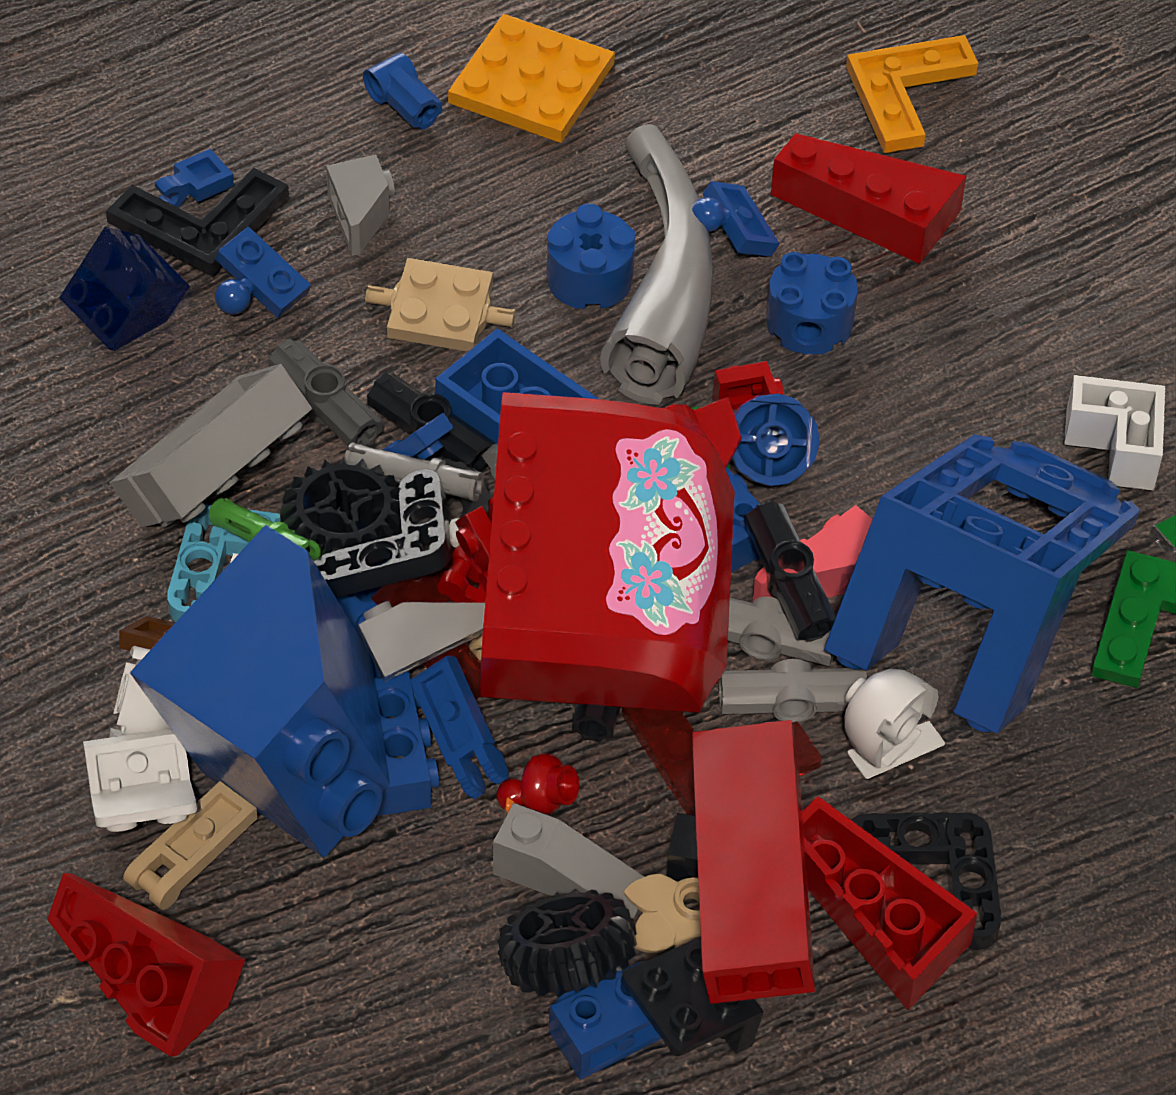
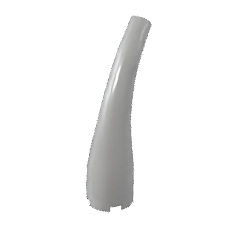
M647 124L631 132L626 141V149L654 192L661 211L665 239L658 249L646 275L606 341L600 355V362L603 373L607 374L610 370L612 375L621 383L618 389L619 392L641 403L660 405L663 398L673 395L677 398L682 393L695 369L705 338L711 309L713 272L709 231L692 211L693 204L699 200L696 190L683 164L657 126Z

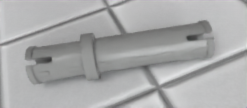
M353 442L349 444V450L345 452L344 457L349 465H356L363 458L367 469L380 465L384 476L394 475L397 483H400L411 472L429 469L438 473L444 492L447 495L450 494L476 502L480 498L479 494H482L484 474L482 472L445 465L446 462L442 459L421 460L398 453L369 448Z

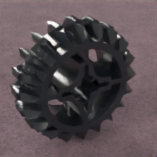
M343 457L339 465H331L325 459L320 470L307 466L306 473L304 474L305 478L294 477L291 489L285 490V495L282 499V510H280V522L287 524L289 530H295L293 534L315 541L321 549L320 556L332 551L402 534L398 491L400 488L397 487L394 475L384 476L380 465L367 469L363 458L356 465H349L345 457ZM308 546L305 550L310 552V546ZM384 560L376 562L375 564L382 565Z
M574 889L570 894L560 895L557 892L554 897L548 899L538 898L536 904L532 906L524 905L520 908V914H513L508 917L507 924L499 929L498 955L501 966L504 967L505 974L509 977L511 985L519 986L522 992L530 993L535 991L537 996H545L553 992L557 997H560L565 992L575 991L579 994L581 989L589 986L597 988L600 981L615 979L616 971H623L628 968L629 960L636 956L635 946L637 942L635 935H637L634 919L630 917L629 909H626L624 901L614 899L612 893L599 895L597 890L593 889L586 893H579L577 889Z

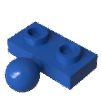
M710 181L703 192L704 197L697 200L692 206V211L709 232L718 229L722 225L730 238L731 245L738 253L772 256L780 243L744 185Z
M249 226L217 252L215 260L236 278L222 282L215 293L217 306L227 314L234 315L243 312L250 303V294L252 293L279 318L306 296L310 290L311 284Z

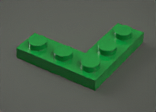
M1127 550L1093 665L1092 677L1134 688L1139 687L1160 610L1176 614V562Z

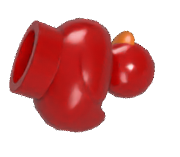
M542 753L531 757L524 768L522 780L516 778L508 779L500 784L497 789L496 799L499 806L507 811V814L513 803L545 815H550L559 809L561 805H571L576 800L579 792V777L572 766L564 765L555 755Z

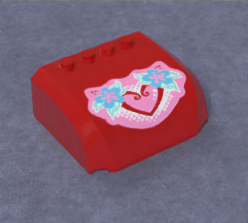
M502 393L483 623L480 697L700 713L705 700L715 684L719 682L727 667L735 491L719 453L704 430L690 418L664 408L625 402Z

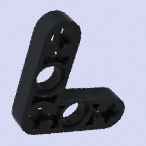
M429 469L417 470L409 473L399 483L402 534L332 551L314 561L336 598L432 574L447 566L451 560L452 552L446 495L438 473ZM425 493L426 498L419 499L420 494ZM425 518H433L429 522L415 525ZM431 543L430 549L425 551L424 544ZM385 559H390L388 562L382 565L371 567L376 562Z
M972 813L863 814L852 819L854 823L911 865L946 864L949 892L971 909L974 906L980 905L979 919L981 925H984L985 928L984 930H975L974 928L972 943L968 948L974 950L987 949L995 943L998 938L1002 916L991 830L989 824L982 817ZM910 831H922L930 837L931 843L925 847H914L905 840L904 836ZM890 832L896 833L894 846H890ZM961 833H969L971 840H974L972 855L965 856V839L960 836ZM974 872L984 878L986 885L980 889H969L961 884L959 876L963 873Z

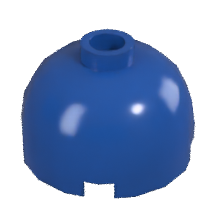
M778 393L756 396L742 404L735 412L742 440L731 459L735 469L750 481L766 486L789 484L796 480L813 464L820 444L818 425L813 416H810L807 409L802 406L803 404L795 398Z

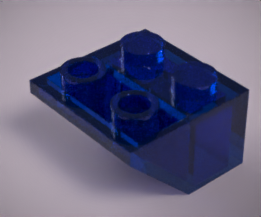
M105 226L59 298L109 350L116 351L167 322L190 285L140 235Z

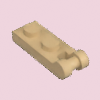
M221 781L196 802L197 811L195 813L188 814L185 820L171 825L132 861L124 873L123 880L135 890L143 889L149 893V900L161 910L168 909L177 900L181 890L257 820V808ZM163 864L170 870L161 878L155 871Z

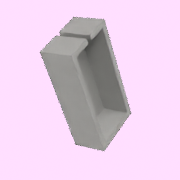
M282 364L240 375L109 483L141 527L159 523L162 527H165L177 519H180L182 523L187 522L205 509L206 506L202 501L213 492L215 495H218L233 486L238 481L235 473L245 465L252 467L266 458L271 452L268 446L277 438L284 440L302 427L300 419L312 407Z

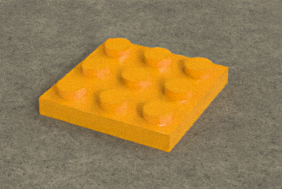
M503 13L448 90V103L562 143L613 67L615 52Z

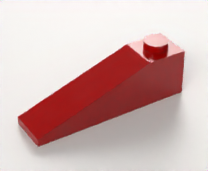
M63 873L47 918L78 961L87 962L102 981L99 988L108 999L115 998L128 1015L125 1022L131 1030L170 1057L178 1056L228 1008L245 962L244 958L210 937L72 873Z

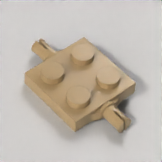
M407 258L402 278L394 289L369 284L365 297L366 303L391 306V315L387 325L388 338L467 352L476 346L479 334L484 330L487 323L513 328L516 317L515 309L490 306L489 297L493 286V272Z

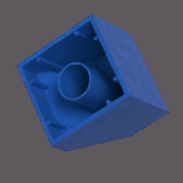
M265 525L132 669L130 674L204 775L216 783L219 781L224 783L255 806L258 813L322 858H325L343 836H355L371 824L380 809L382 792L390 784L372 657L308 551Z

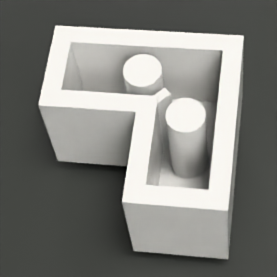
M1074 375L1066 410L1064 445L1110 450L1108 480L1112 481L1116 486L1154 490L1163 456L1165 386Z

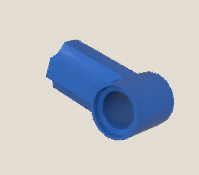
M399 52L363 72V82L370 97L378 104L388 102L412 127H419L421 130L432 126L438 115L442 113V102L418 79V74L412 61L404 53Z

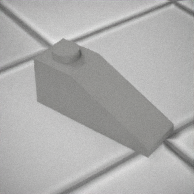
M387 601L363 613L366 621L358 624V631L385 683L482 635L485 603L403 602L392 607L390 602Z
M513 803L493 841V875L553 897L557 892L560 895L570 894L574 889H577L579 893H586L591 889L597 890L599 895L612 893L614 899L624 901L626 909H629L630 917L635 921L639 909L624 896V890L631 883L644 876L561 820Z

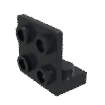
M701 936L622 973L621 983L674 1056L678 1057L717 1038L725 1039L735 1054L753 1046L764 1011L755 999L710 1004L702 970Z

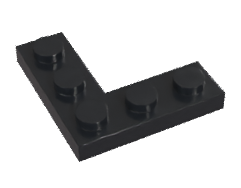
M253 167L203 219H200L132 184L106 210L107 223L213 276L222 267L215 260L218 250L248 226L255 232L289 197L288 184Z

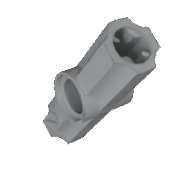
M764 596L758 597L753 603L730 598L728 641L739 643L742 650L749 656L760 660H773L779 657L780 654L826 666L832 664L835 655L824 650L830 632L823 638L811 642L803 639L798 640L779 599Z
M801 659L782 660L774 664L770 670L725 671L719 680V707L722 714L774 713V716L780 721L792 720V723H799L810 719L816 712L846 711L849 704L845 701L848 690L859 678L867 680V674L864 669H812L808 662Z

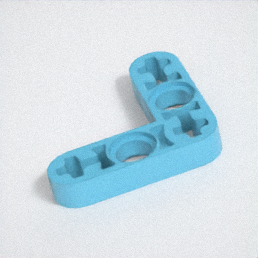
M205 505V509L189 520L186 525L167 595L169 614L175 622L190 607L182 605L188 601L190 595L189 587L195 588L196 598L198 599L222 573L226 555L239 554L249 543L216 526L211 530L210 543L204 542L203 531L207 530L209 525H213L209 520V511L212 505ZM250 510L272 522L280 521V514ZM197 558H204L212 562V566L202 572H195L187 567L188 563Z

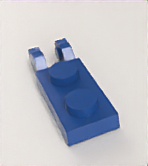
M446 656L412 678L410 683L447 766L452 767L463 792L470 796V798L475 799L486 791V785L479 768L470 760L475 755L484 769L483 772H485L486 777L490 781L498 785L508 779V766L505 764L502 753L492 745L495 741L456 656Z

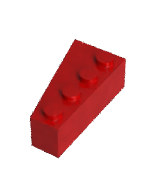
M795 133L774 158L770 195L920 264L961 212L967 176Z
M817 796L802 811L808 890L909 1011L971 945L977 912Z

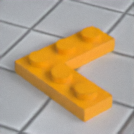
M962 35L848 54L846 68L883 152L889 153L923 147L926 134L905 87L977 75L978 61L966 36Z

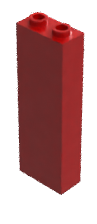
M792 720L692 732L702 970L710 1004L815 992L799 762Z

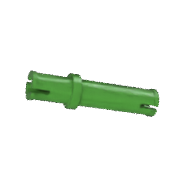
M219 498L210 508L209 520L214 526L220 527L243 540L250 542L267 525L304 549L310 546V552L308 553L313 561L320 557L321 549L315 541L293 534L295 530H289L288 525L284 522H272L255 512L235 504L228 498H225V501L223 498Z

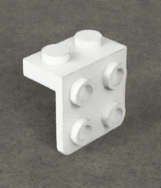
M171 729L83 742L91 800L97 827H107L109 831L119 832L132 829L137 826V822L157 819L159 823L171 824L181 822L187 818L188 814L197 811L196 799L190 781L187 752Z

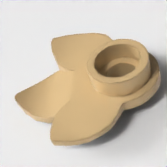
M653 874L634 881L624 890V896L643 912L635 925L637 935H635L637 942L635 949L646 953L665 952L672 947H679L701 936L700 909L691 910L684 905V901L687 899H695L699 902L698 878H686L677 882L665 875Z

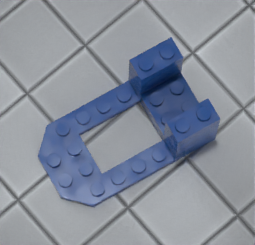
M974 434L881 496L824 650L837 656V660L846 667L867 671L900 644L923 583L934 588L942 589L946 587L963 595L962 599L973 607L979 609L991 608L994 610L954 713L966 718V722L976 730L998 734L1027 707L1081 572L1135 526L1141 510L1132 501L1123 500V503H1121L1117 499L1120 489L1112 481L1029 443L1012 441L1010 449L993 446L995 441L991 437ZM993 480H997L1006 484V489L1010 493L1021 498L1030 499L1034 497L1049 504V510L1065 518L1048 532L1042 534L981 506L968 498Z

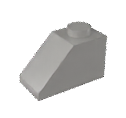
M377 155L326 166L328 197L352 256L361 254L389 216V196L395 194L392 175L389 170H382Z

